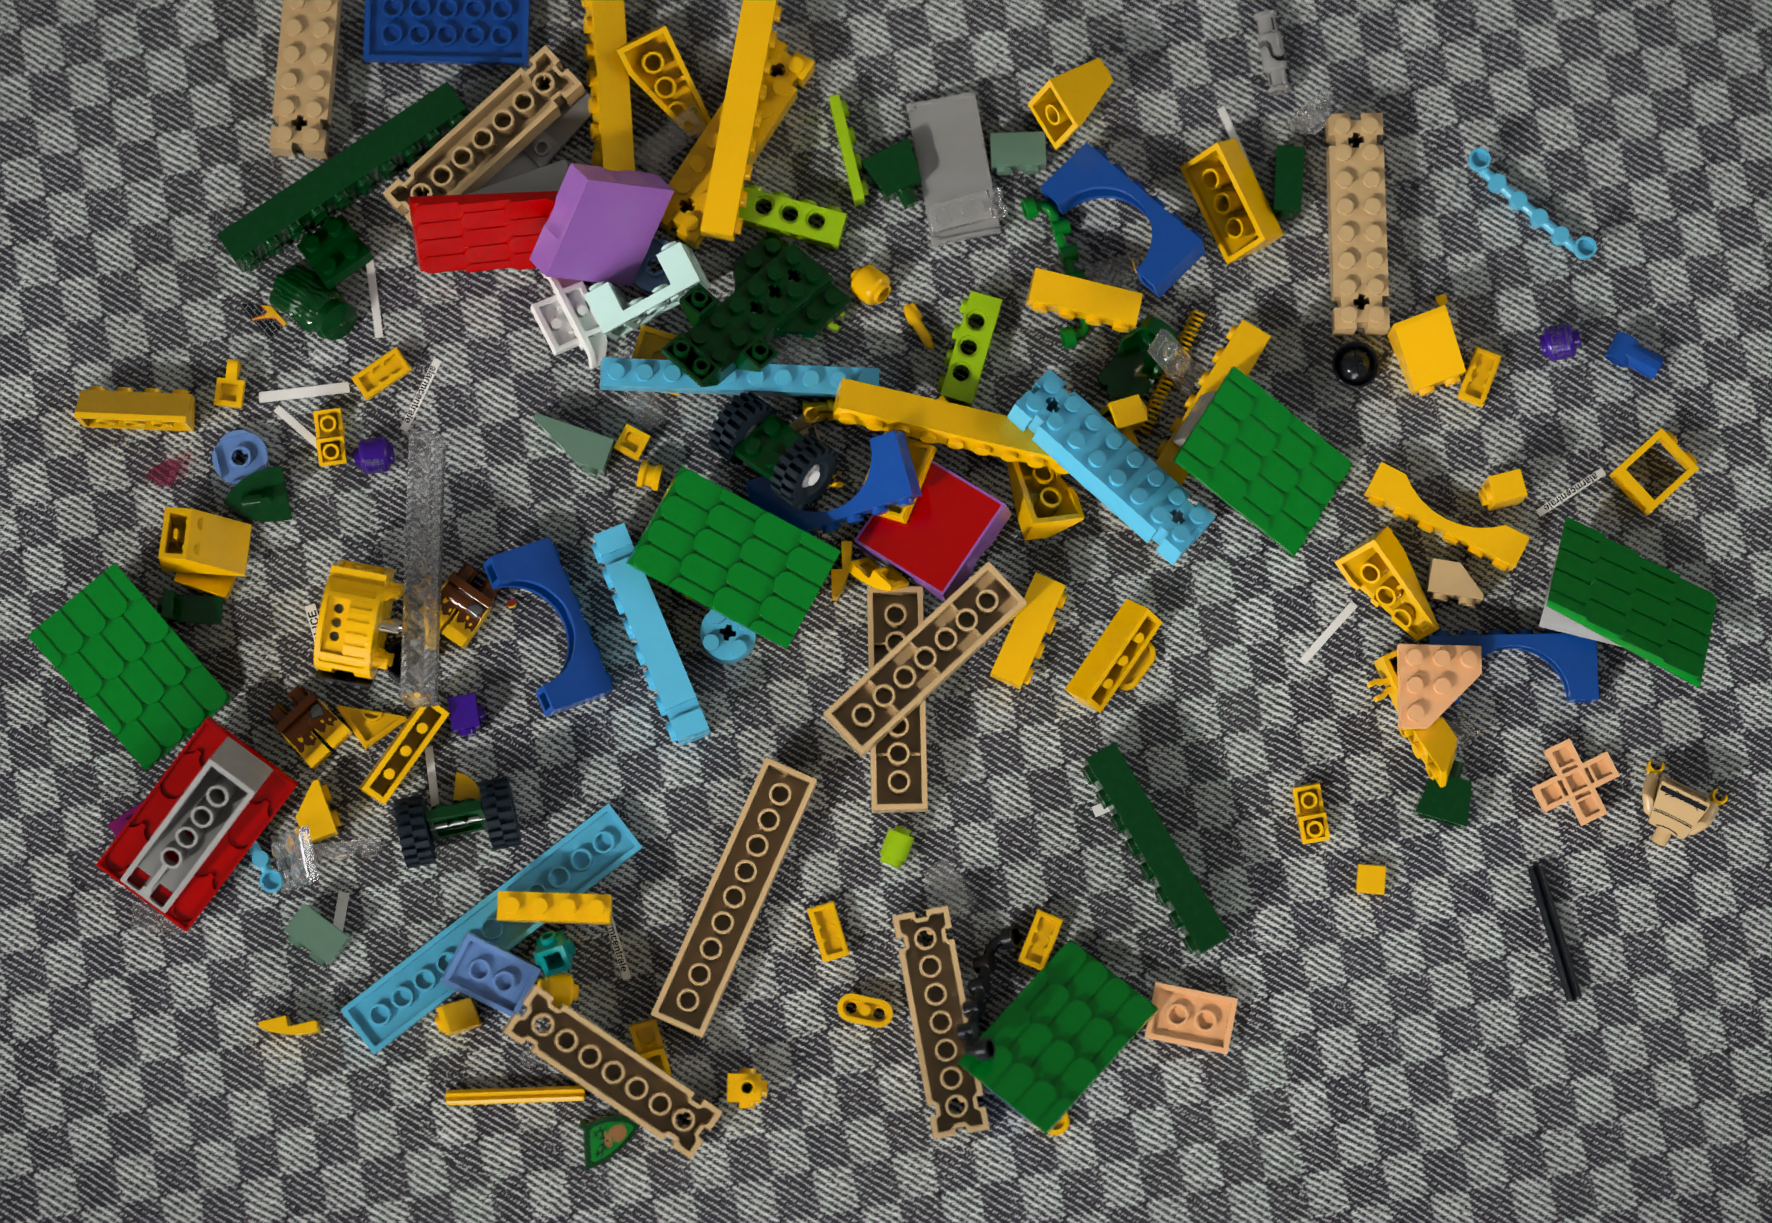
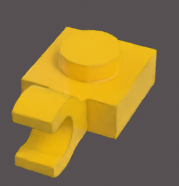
M228 359L226 377H217L213 403L215 406L243 408L246 381L238 380L241 371V362L239 360Z

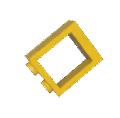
M1662 428L1609 475L1612 481L1645 516H1648L1699 469L1696 465L1697 460L1688 451L1684 452L1677 445V438L1670 431L1665 432ZM1659 441L1686 472L1654 500L1626 469Z

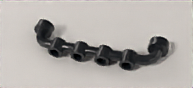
M1016 926L1002 928L1000 935L993 938L986 945L983 956L973 959V968L978 974V978L968 981V991L973 996V999L964 1002L962 1005L963 1014L968 1020L967 1023L957 1026V1035L963 1041L965 1053L970 1056H976L981 1062L992 1060L996 1055L995 1044L990 1037L976 1039L974 1043L975 1038L980 1036V1027L978 1025L980 1016L984 1015L986 1011L984 1004L985 994L991 990L990 972L996 969L994 956L1001 946L1007 950L1021 946L1022 937Z

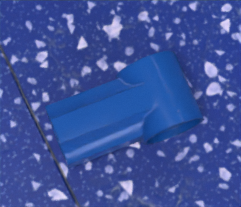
M1624 332L1616 333L1605 354V358L1609 362L1619 367H1628L1651 380L1654 379L1665 359L1639 345L1637 339Z

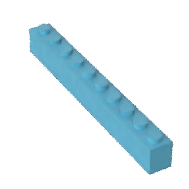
M602 357L600 362V390L740 395L743 392H752L757 396L835 399L836 390L842 378L879 386V368L769 364L761 372L736 369L720 384L700 387L671 360Z

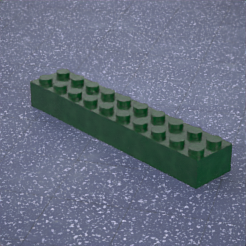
M444 83L219 232L217 236L242 273L257 269L262 264L261 261L269 255L271 257L278 255L285 249L284 245L292 240L298 241L308 233V229L314 225H323L331 217L330 215L338 209L343 211L349 208L354 203L353 199L361 194L363 196L370 194L376 189V184L384 179L388 181L394 178L400 172L399 169L406 164L409 166L415 164L422 157L421 154L436 145L468 116L465 106L449 83Z

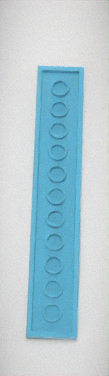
M608 803L349 1002L340 1011L371 1052L376 1055L457 992V990L442 984L440 979L466 931L510 951L545 924L499 922L497 920L498 891L584 894L638 853L643 847Z

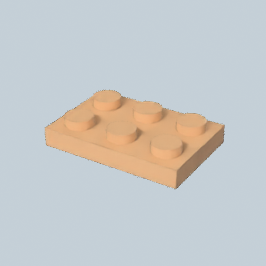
M1155 982L1151 1003L1159 1010L1147 1022L1144 1038L1227 1055L1238 999Z

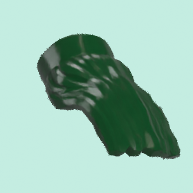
M294 264L290 269H286L283 274L279 273L276 276L273 290L269 296L270 304L294 319L305 331L315 332L323 339L337 340L346 336L355 326L357 321L355 308L345 301L343 295L336 287L328 290L316 273Z
M1151 316L1146 317L1137 323L1136 329L1120 339L1115 356L1097 376L1101 387L1106 388L1105 392L1113 400L1116 401L1137 394L1141 398L1151 388L1155 379L1167 364L1171 349L1178 343V336L1164 321Z

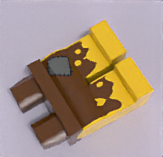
M465 564L456 575L452 572L435 598L418 616L464 650L496 605L494 599L500 588L493 590L489 579L484 582L479 591L472 587L471 584L479 572L468 564Z
M297 685L287 695L297 706L288 713L278 704L268 714L276 724L275 728L307 764L315 770L332 752L313 732L316 730L334 750L343 744L353 732L316 698L312 692L309 694Z

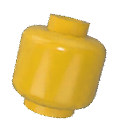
M871 264L865 265L862 268H856L850 276L851 293L869 306L883 303L891 292L890 278Z
M558 973L549 977L544 975L543 979L539 978L537 986L554 997L551 1004L557 1008L561 1002L570 1007L573 1001L578 1000L579 985L574 984L573 977L570 974Z

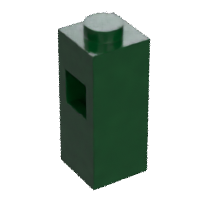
M1277 145L1272 211L1275 216H1278L1279 220H1294V217H1299L1301 213L1305 147Z

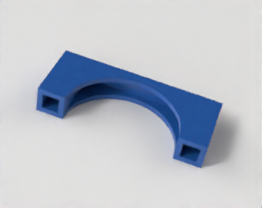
M1086 142L1040 187L1043 197L1047 202L1055 206L1062 215L1081 203L1100 198L1121 200L1138 208L1151 223L1152 240L1148 254L1142 264L1136 269L1140 282L1160 298L1206 253L1203 245L1204 238L1197 230L1193 228L1189 230L1185 227L1183 219L1177 213L1172 212L1170 214L1165 210L1164 203L1154 195L1151 198L1145 193L1146 189L1138 180L1134 179L1131 181L1119 164H1111L1107 160V155L1099 147L1093 148Z
M896 430L869 439L871 445V465L866 481L860 491L849 502L834 510L816 512L806 507L804 509H796L773 492L770 485L773 482L766 477L761 476L746 481L752 504L813 536L815 532L823 530V533L839 529L838 524L848 522V524L861 522L864 520L863 516L873 513V516L889 512L888 507L898 505V507L911 505L914 503L915 498L922 496L905 433Z
M550 537L490 556L483 564L493 590L514 587L535 593L553 607L564 625L567 636V655L564 665L554 680L542 685L535 692L545 717L603 698L613 690L612 678L603 667L600 649L594 645L591 638L590 625L581 614L580 601L571 590L570 577L567 571L562 568L559 561L558 548L555 544H552Z
M1532 629L1516 630V634H1505V630H1490L1488 635H1477L1476 630L1461 631V635H1450V631H1435L1433 636H1429L1426 639V644L1481 646L1482 656L1502 649H1518L1530 652L1546 661L1558 674L1565 689L1567 703H1589L1599 700L1597 641L1550 629H1545L1544 634H1533ZM1460 696L1451 705H1457L1460 702Z

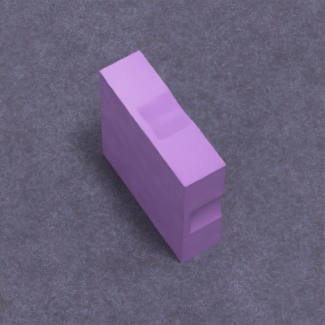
M571 163L556 196L553 211L543 226L529 260L546 277L591 282L604 281V283L609 282L611 284L632 286L674 190L660 176L654 173L631 170L612 171L600 166Z

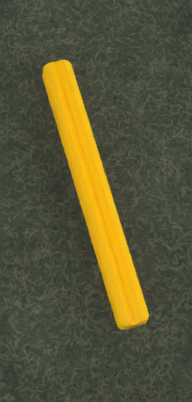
M582 1085L447 1090L445 1094L447 1105L584 1101L586 1098L585 1087Z

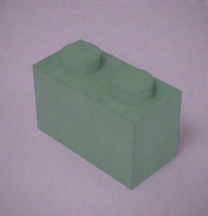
M1045 132L990 133L991 172L997 171L998 175H1011L1013 171H1024L1025 174H1039L1040 170H1045Z
M305 903L284 929L289 934L287 940L299 949L304 945L312 951L309 957L321 966L325 962L332 966L352 939Z

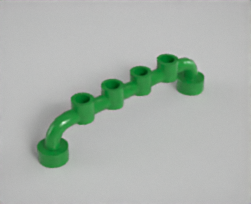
M1033 196L1021 199V207L1026 220L1037 218L1039 211L1045 212L1049 216L1051 231L1056 239L1059 258L1064 266L1066 275L1086 280L1084 271H1076L1074 261L1079 259L1077 247L1075 244L1069 245L1066 235L1071 234L1068 219H1061L1056 207L1049 202L1035 201ZM1079 318L1080 326L1076 330L1072 326L1060 328V338L1065 350L1077 347V341L1088 334L1091 325L1085 323V319Z

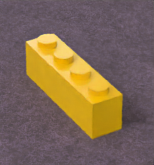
M1035 268L1031 278L1026 305L1031 306V309L1035 312L1047 313L1052 311L1058 313V316L1064 319L1073 320L1077 317L1085 319V323L1089 325L1101 326L1102 323L1112 326V329L1115 331L1126 333L1128 330L1132 331L1137 324L1143 293Z
M1035 572L1024 597L1027 601L1026 607L1016 615L992 668L990 677L1017 689H1021L1023 683L1029 685L1035 671L1030 668L1034 658L1040 660L1046 646L1041 643L1045 633L1051 635L1057 619L1052 618L1056 608L1062 610L1068 594L1064 593L1066 585Z
M1126 599L1064 690L1079 703L1101 713L1163 622L1148 608Z
M423 697L362 782L359 789L380 804L385 805L450 713L428 697Z
M498 891L497 920L499 922L612 925L613 897L608 894Z

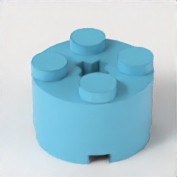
M712 609L701 623L700 638L702 646L706 653L716 662L735 664L745 659L755 647L756 633ZM727 629H732L735 637L730 636L729 640H725L724 635L721 633L726 632Z

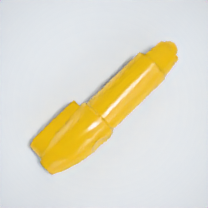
M912 302L909 305H904V314L909 324L914 328L922 343L928 349H934L933 338L921 321L923 316L915 304Z

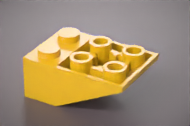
M165 507L158 556L162 571L246 577L252 524L191 508Z

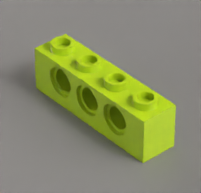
M748 184L747 187H744V191H748L746 207H741L739 218H743L742 226L769 233L772 231L776 235L839 250L847 221V214L843 213V209L832 205H827V208L816 206L815 201L801 198L800 201L790 199V195L775 191L774 194L763 192V188L757 185ZM766 203L771 206V211L767 214H760L756 208L758 205ZM788 210H793L798 214V217L794 221H787L783 218V214ZM819 217L825 223L820 228H813L809 222L812 218Z
M974 291L970 292L969 298L963 297L959 313L964 314L961 324H955L951 338L956 340L953 350L948 349L944 365L948 366L946 376L940 375L936 391L941 392L940 396L943 395L948 402L972 408L1001 310L1002 299ZM978 317L982 319L984 325L979 329H974L970 327L969 320ZM971 343L976 347V352L972 355H966L961 351V346ZM958 369H963L969 376L964 381H958L954 378L953 373Z

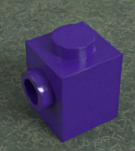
M475 693L447 698L454 734L459 733L460 737L476 735V730L482 729L481 722L486 721L484 706H478Z

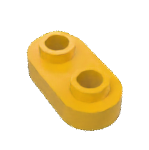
M850 993L841 997L837 1005L839 1016L851 1023L883 1028L891 1022L893 1017L891 1005L885 1000ZM854 1003L857 1006L856 1012L848 1013L846 1011L847 1004ZM876 1009L884 1011L882 1019L874 1017L873 1012Z

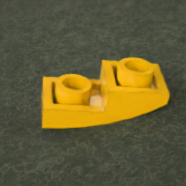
M341 407L313 411L319 467L347 463Z
M1316 782L1291 787L1302 844L1330 840L1320 783Z

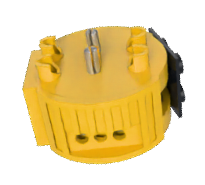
M342 559L331 565L330 576L328 577L321 602L315 636L314 665L318 670L315 676L316 679H322L330 684H349L357 689L371 688L379 669L387 670L388 666H392L394 653H388L385 650L388 633L398 634L404 628L400 626H404L403 621L391 619L393 599L398 600V598L402 597L405 594L406 584L394 582L395 569Z

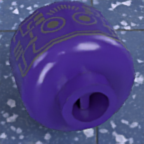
M1569 323L1547 326L1543 334L1539 335L1543 356L1548 355V358L1552 361L1574 357L1577 353L1576 347L1582 346L1579 330L1573 331Z
M384 437L362 439L359 442V449L353 451L355 466H361L365 474L387 472L390 470L391 464H395L392 442L388 443Z

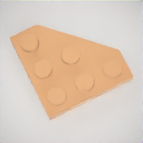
M1397 645L1398 729L1429 728L1482 674L1481 646Z

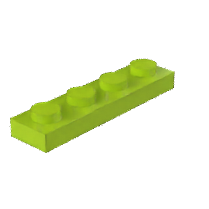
M839 94L829 96V105L854 207L864 205V196L869 195L866 180H860L858 170L863 168L859 153L854 154L852 144L856 143L853 127L848 128L845 119L850 117L846 101L841 102Z

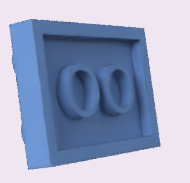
M466 931L440 981L446 986L506 1015L512 1016L514 1011L519 1013L523 1005L521 1001L537 980L542 969L540 966Z

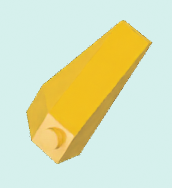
M661 24L635 37L617 49L628 75L689 137L707 127L711 118L665 25Z
M1018 461L1006 462L1016 515L1025 541L1052 537L1084 520L1085 516L1077 493L1072 486H1067L1061 474L1056 473L1053 469L1044 467L1033 468L1026 463Z
M1388 526L1369 536L1334 562L1354 589L1357 591L1361 589L1372 599L1370 602L1376 607L1380 605L1391 615L1392 621L1416 641L1423 639L1440 628L1404 548Z

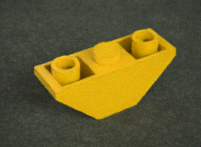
M1439 717L1427 729H1399L1402 737L1408 738L1412 744L1414 755L1418 759L1421 758L1424 762L1428 776L1432 780L1435 779L1441 788L1446 786L1456 756L1457 737L1445 719Z

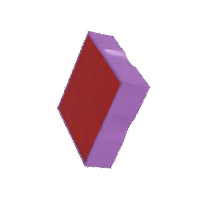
M932 460L921 487L922 496L916 499L907 524L878 515L873 516L872 514L854 542L862 552L885 566L892 565L898 572L911 578L918 586H923L924 590L945 602L968 580L976 562L992 545L1012 513L1002 501Z

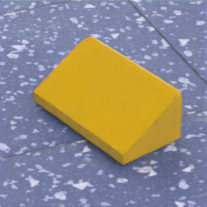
M177 572L173 582L229 600L236 576Z

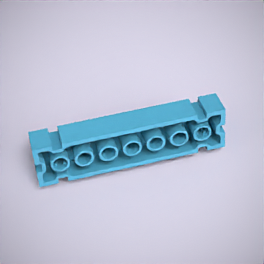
M1049 369L1035 383L1032 390H1028L1014 404L1007 418L1022 432L1027 428L1035 434L1031 439L1145 542L1148 543L1151 539L1159 545L1156 551L1173 566L1190 545L1207 530L1215 516L1200 502L1196 506L1191 504L1187 500L1191 495L1080 395L1075 391L1069 395L1063 389L1066 383Z
M619 524L593 535L596 543L591 544L598 564L604 562L606 566L601 571L608 588H615L617 594L612 595L619 615L625 613L627 617L622 622L630 640L636 639L638 645L633 648L640 666L646 664L648 668L644 675L650 690H657L659 696L654 699L662 717L668 716L670 722L666 723L665 726L672 743L678 740L681 747L710 735L709 726L646 574L626 564L634 550V546L625 524Z

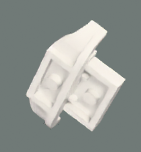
M542 274L544 279L546 278L554 289L552 291L553 296L532 304L530 309L554 356L579 346L581 351L584 349L586 351L590 369L599 367L602 357H606L607 335L603 334L584 297L588 291L583 281L546 277Z

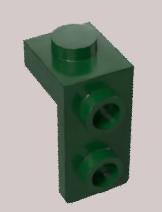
M163 590V597H158L157 612L161 614L166 622L220 625L222 623L223 598L220 596L178 594L175 590Z

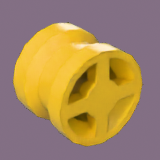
M642 460L636 487L643 488L648 486L651 487L652 491L658 492L664 473V465L658 464L655 466L646 460Z

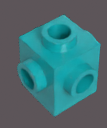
M563 930L557 932L549 931L536 939V950H533L536 964L542 967L546 977L564 972L573 967V955L576 954L575 946L571 938H566Z

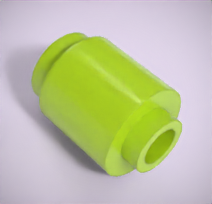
M895 825L894 830L888 829L879 853L882 854L880 861L901 869L902 863H906L915 839L910 837L911 831Z

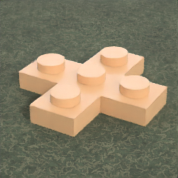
M1570 738L1543 751L1555 774V777L1531 788L1543 813L1569 801L1581 826L1608 813L1595 789L1620 776L1608 751L1582 763Z

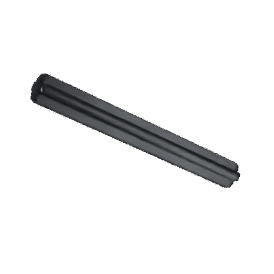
M1536 866L1530 868L1528 873L1566 1000L1568 1002L1579 1000L1582 998V994L1544 867Z

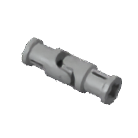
M1276 10L1261 11L1253 15L1254 21H1257L1259 31L1257 40L1263 71L1268 77L1270 87L1268 94L1270 96L1286 94L1292 91L1286 74L1288 65L1283 48L1282 35L1278 32L1275 19L1277 17Z

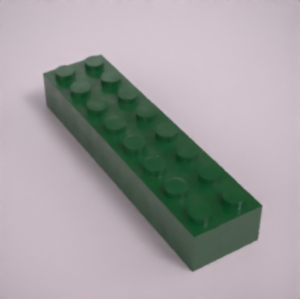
M1113 742L1086 758L1083 763V776L1089 785L1094 783L1098 790L1096 797L1103 809L1108 807L1113 815L1110 819L1112 825L1118 833L1123 832L1127 838L1124 844L1132 857L1137 855L1141 862L1139 870L1145 880H1152L1156 887L1153 893L1160 905L1166 904L1171 912L1167 916L1174 929L1180 928L1185 937L1182 939V942L1189 954L1194 952L1198 957L1230 937L1228 931L1116 743Z

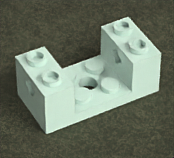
M676 241L670 242L661 248L662 252L656 256L671 284H662L652 290L653 294L645 299L639 297L627 303L621 289L609 282L604 283V281L592 285L589 288L590 292L586 293L584 297L603 334L617 340L680 305L679 299L698 283L706 290L711 288L692 249L681 242L676 243Z

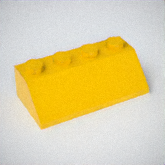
M1237 138L1215 143L1180 167L1227 264L1253 254L1284 236Z
M89 386V390H81L74 418L83 427L194 432L196 399L192 394H189L188 390L173 389L172 393H161V389L145 388L144 392H134V389L130 387H117V391H106V387Z

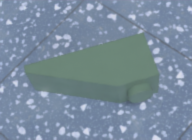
M535 413L534 420L536 424L578 466L582 467V472L592 476H597L598 473L605 475L614 450V439Z

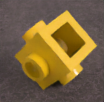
M739 1068V1074L728 1073V1103H739V1108L754 1109L756 1108V1103H762V1097H767L768 1080H762V1074H756V1068ZM747 1083L753 1086L750 1093H744L742 1090L743 1086Z

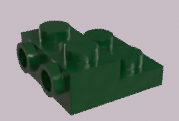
M342 214L338 217L328 218L322 228L315 233L305 234L301 242L296 245L328 290L374 259Z

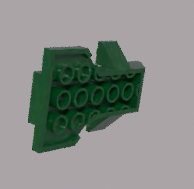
M771 231L734 262V293L720 305H718L719 300L700 283L679 299V303L692 328L684 335L682 333L678 334L661 349V353L700 387L716 386L736 369L761 372L780 354L767 343L773 337H786V334L802 335V338H814L850 307L852 300L833 285V277L794 243L788 246Z

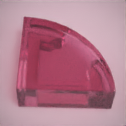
M176 460L160 463L150 469L145 479L173 489L182 463Z

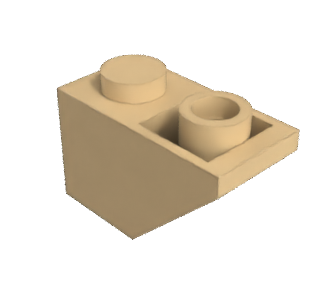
M1436 558L1429 562L1425 595H1430L1431 600L1447 602L1448 599L1459 600V605L1474 607L1475 603L1479 604L1483 600L1484 594L1460 562Z

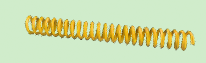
M1196 309L1190 312L1189 321H1186L1187 326L1183 327L1182 335L1179 336L1178 343L1174 346L1175 350L1172 351L1173 355H1170L1171 360H1168V365H1165L1166 370H1163V375H1160L1161 379L1158 380L1157 389L1153 390L1154 394L1151 395L1150 404L1146 405L1147 411L1153 412L1156 415H1160V413L1149 406L1155 407L1158 410H1162V408L1151 401L1165 405L1164 402L1157 400L1155 397L1167 400L1166 397L1159 395L1157 392L1169 395L1168 392L1161 390L1159 387L1171 390L1170 387L1165 386L1161 382L1171 386L1174 385L1163 377L1173 381L1176 380V378L1165 372L1178 376V373L1170 370L1168 367L1181 371L1179 367L1172 365L1170 362L1183 366L1181 362L1174 360L1172 357L1185 361V358L1176 355L1174 352L1188 356L1187 353L1180 351L1176 347L1190 351L1189 348L1182 346L1180 343L1191 347L1192 344L1184 341L1182 338L1194 342V339L1186 336L1184 333L1194 337L1197 335L1186 328L1199 332V329L1192 327L1188 323L1202 327L1201 324L1194 322L1190 318L1204 322L1203 319L1196 317L1193 313L1206 317L1205 314L1198 312ZM1148 413L1147 417L1158 420L1157 417ZM1149 419L1146 421L1152 425H1155V422ZM1145 423L1141 425L1150 430L1153 429V427L1146 425ZM1138 427L1142 432L1148 435L1151 434L1149 431H1146L1143 428Z

